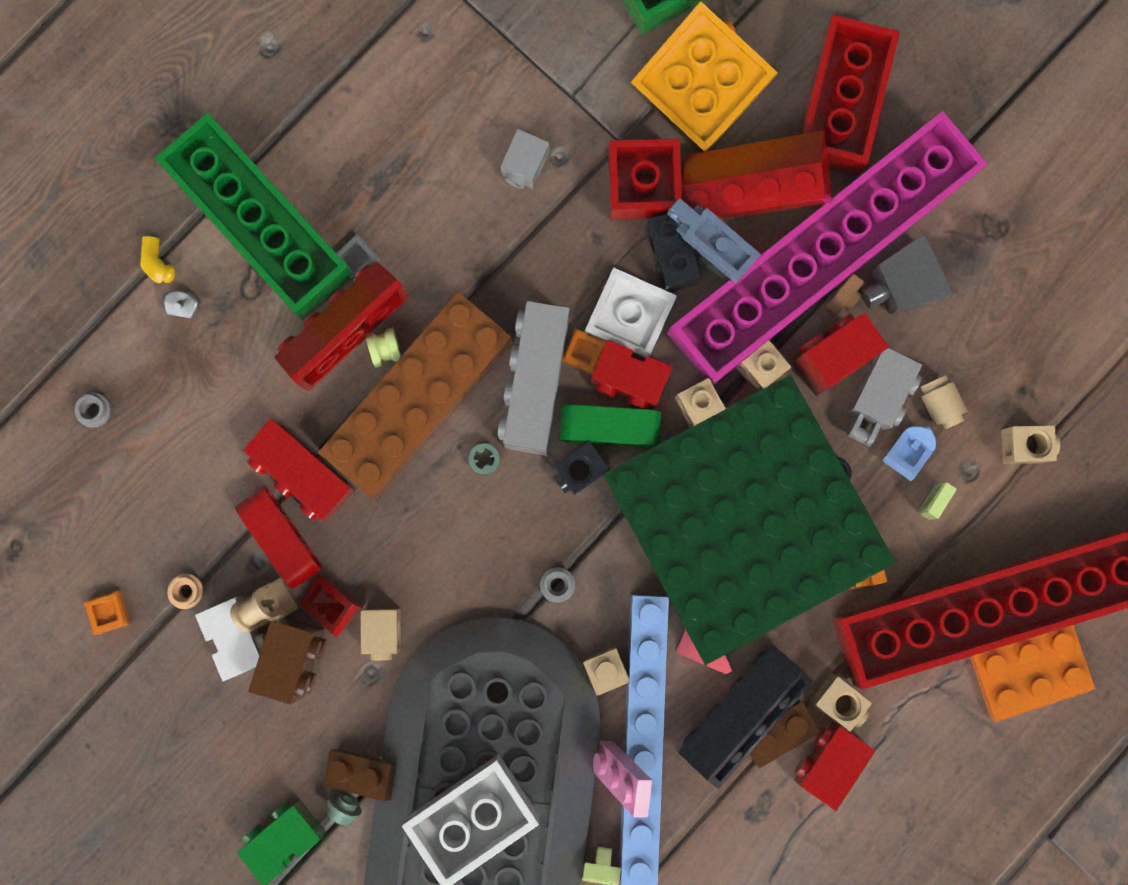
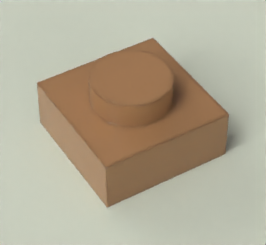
M853 273L825 307L834 315L843 308L849 311L862 296L857 291L864 282Z

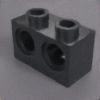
M665 214L648 219L645 233L663 290L671 293L696 286L701 275L692 246L676 231L679 224L669 215Z

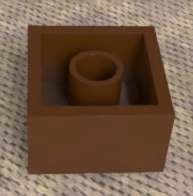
M287 617L271 620L248 692L289 705L304 698L306 693L310 694L317 676L316 673L312 672L316 659H322L327 645V639L323 638L325 629Z

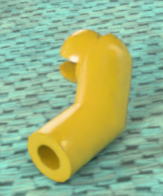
M151 236L142 237L140 259L142 270L153 282L159 284L162 281L171 283L175 278V268L170 264L165 265L159 258L160 239Z

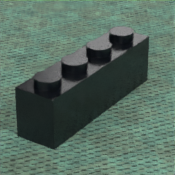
M772 645L768 650L761 652L756 657L753 667L744 677L737 679L733 683L728 696L720 704H716L710 709L705 722L698 730L692 731L683 741V747L678 753L709 783L719 789L813 681L804 670Z

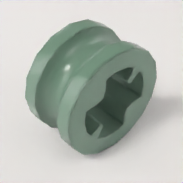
M487 443L474 446L468 456L471 469L481 475L490 474L495 471L500 461L497 449ZM486 449L493 454L490 458H494L492 466L485 465L481 469L475 465L478 460H474V455L476 452L483 453Z

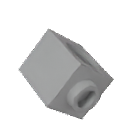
M517 129L501 164V173L503 177H506L505 181L519 189H524V186L533 189L550 153V143Z

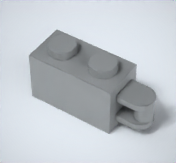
M890 348L873 358L847 409V413L855 416L847 436L870 447L880 429L884 431L892 428L893 425L898 426L907 410V407L903 406L908 394L913 395L921 382L922 376H919L918 373L922 364ZM862 420L872 425L869 431L860 427Z

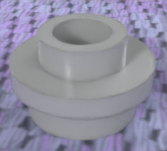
M86 393L76 402L75 416L84 426L99 427L110 418V402L99 393ZM97 404L99 412L96 416L92 417L89 413L90 407Z
M560 567L551 568L543 574L540 581V589L547 600L561 603L568 600L574 593L575 580L568 570ZM555 578H560L564 581V588L560 592L553 591L551 588V582Z

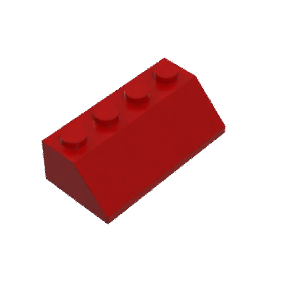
M825 131L686 155L681 184L683 201L693 210L697 205L704 210L708 208L721 220L832 202Z
M376 262L372 266L368 264L360 269L354 277L356 281L348 289L341 288L329 299L330 305L321 314L315 312L304 322L303 327L305 329L295 338L294 336L286 338L278 346L277 350L279 353L274 356V359L289 377L306 391L312 390L366 339V334L374 332L409 299L403 285L380 263Z

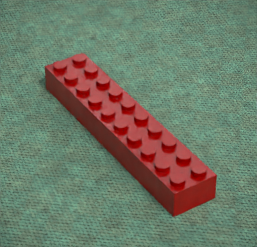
M1128 528L831 617L852 685L863 690L1128 609Z

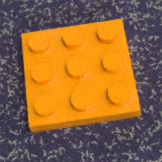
M700 1L631 83L704 152H707L775 78L778 72Z

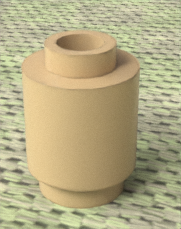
M946 375L920 387L924 394L921 398L935 426L942 424L944 429H948L965 421L962 414L968 412L954 382L950 383Z

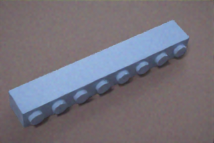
M630 594L627 664L629 683H627L624 752L652 779L648 817H633L622 805L619 868H621L620 885H658L669 597Z

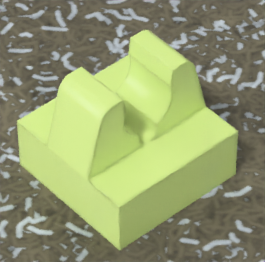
M598 846L595 863H585L583 866L581 881L606 885L619 884L621 868L610 866L612 848Z

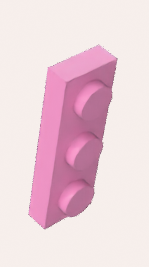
M599 741L598 753H595L593 758L595 775L633 817H648L652 779L614 741Z

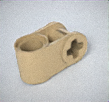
M278 578L254 591L252 596L233 604L230 614L237 628L244 632H251L270 623L271 620L286 617L299 608L283 579Z

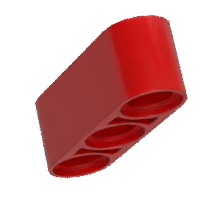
M263 486L235 506L240 519L281 578L291 589H295L323 569L314 552L267 487Z

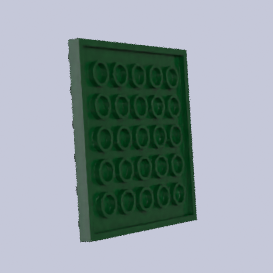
M791 374L603 474L704 665L717 660L896 563Z

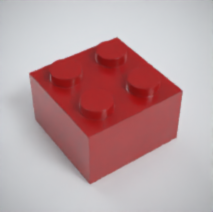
M680 139L609 141L610 220L655 218L667 214L679 198L682 200Z
M865 312L856 318L850 313L826 331L829 335L827 338L820 333L797 351L801 356L793 363L815 395L818 396L890 347Z

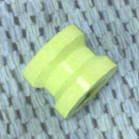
M393 327L387 328L382 334L376 335L373 332L366 334L368 349L375 368L383 366L386 361L393 360L397 362L401 358V349Z

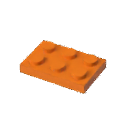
M1074 625L970 657L988 713L994 722L1095 690Z

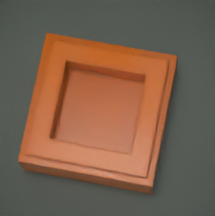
M574 329L562 362L593 375L607 341Z
M121 590L84 601L93 636L131 624Z

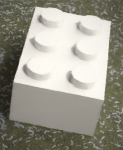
M498 754L407 816L402 827L439 884L453 885L537 827L540 816Z

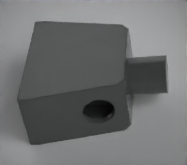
M925 235L920 236L877 265L871 271L875 283L861 289L862 299L868 308L884 302L891 315L937 304L953 295Z

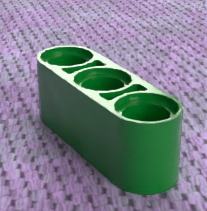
M561 405L558 441L584 444L589 441L591 444L653 448L660 444L662 412L644 409Z

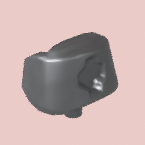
M173 290L166 292L162 297V305L165 313L168 315L194 319L199 311L201 301L193 292Z

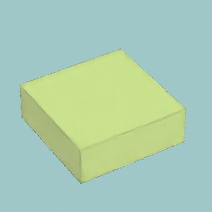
M947 482L935 484L918 510L919 514L928 520L939 519L957 489Z

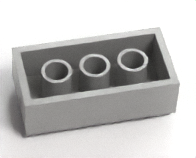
M527 301L525 311H518L515 331H517L516 337L520 338L519 346H512L509 365L511 366V371L515 372L514 380H507L504 393L505 405L509 406L508 416L501 415L498 428L499 440H503L505 449L547 456L570 308Z

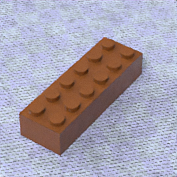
M457 292L318 453L371 499L378 501L513 344L512 337L461 293Z

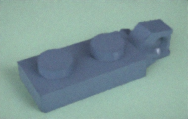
M679 198L667 212V215L679 224L676 231L682 238L735 284L760 256L756 249L708 208L704 210L697 205L693 210Z

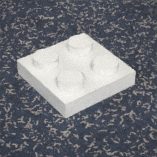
M613 267L587 324L585 333L604 341L611 340L634 350L632 354L646 359V356L650 357L677 296Z

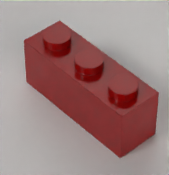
M270 419L242 450L250 457L247 463L261 475H264L265 472L269 473L276 480L273 486L285 497L290 498L294 495L303 503L299 509L314 522L318 518L322 521H329L355 491L350 484L278 421Z

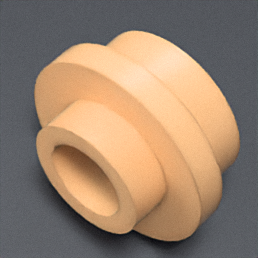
M180 574L169 583L167 594L170 602L175 607L190 609L198 605L202 600L204 587L201 580L195 575ZM186 584L192 588V594L188 598H185L181 593L182 587Z

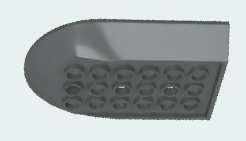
M504 617L477 618L453 625L428 640L410 658L395 684L390 700L381 760L397 765L391 800L384 802L376 799L364 885H440L404 831L402 824L407 816L478 768L477 761L480 757L484 755L495 757L498 754L539 814V825L453 885H581L595 779L593 758L595 753H598L600 741V709L596 693L586 669L572 650L550 632L522 620ZM493 682H502L508 688V696L503 700H494L488 693V686Z

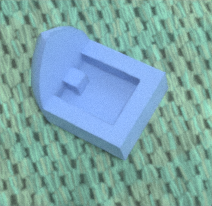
M921 425L905 429L882 461L909 481H912L935 450L936 438L932 429Z

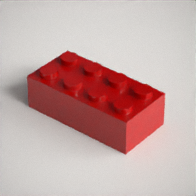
M832 14L824 30L798 133L800 135L825 131L829 168L859 175L868 164L900 31Z

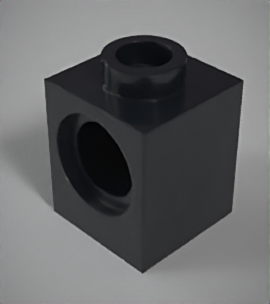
M588 441L554 466L558 473L553 478L565 494L571 491L576 496L610 469ZM574 462H583L588 466L589 475L586 479L577 481L570 476L569 467Z

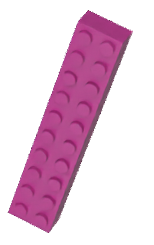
M940 112L833 197L832 202L823 205L760 255L736 284L730 279L672 325L667 335L704 380L709 378L712 385L716 384L768 340H771L988 165L987 162L945 112Z

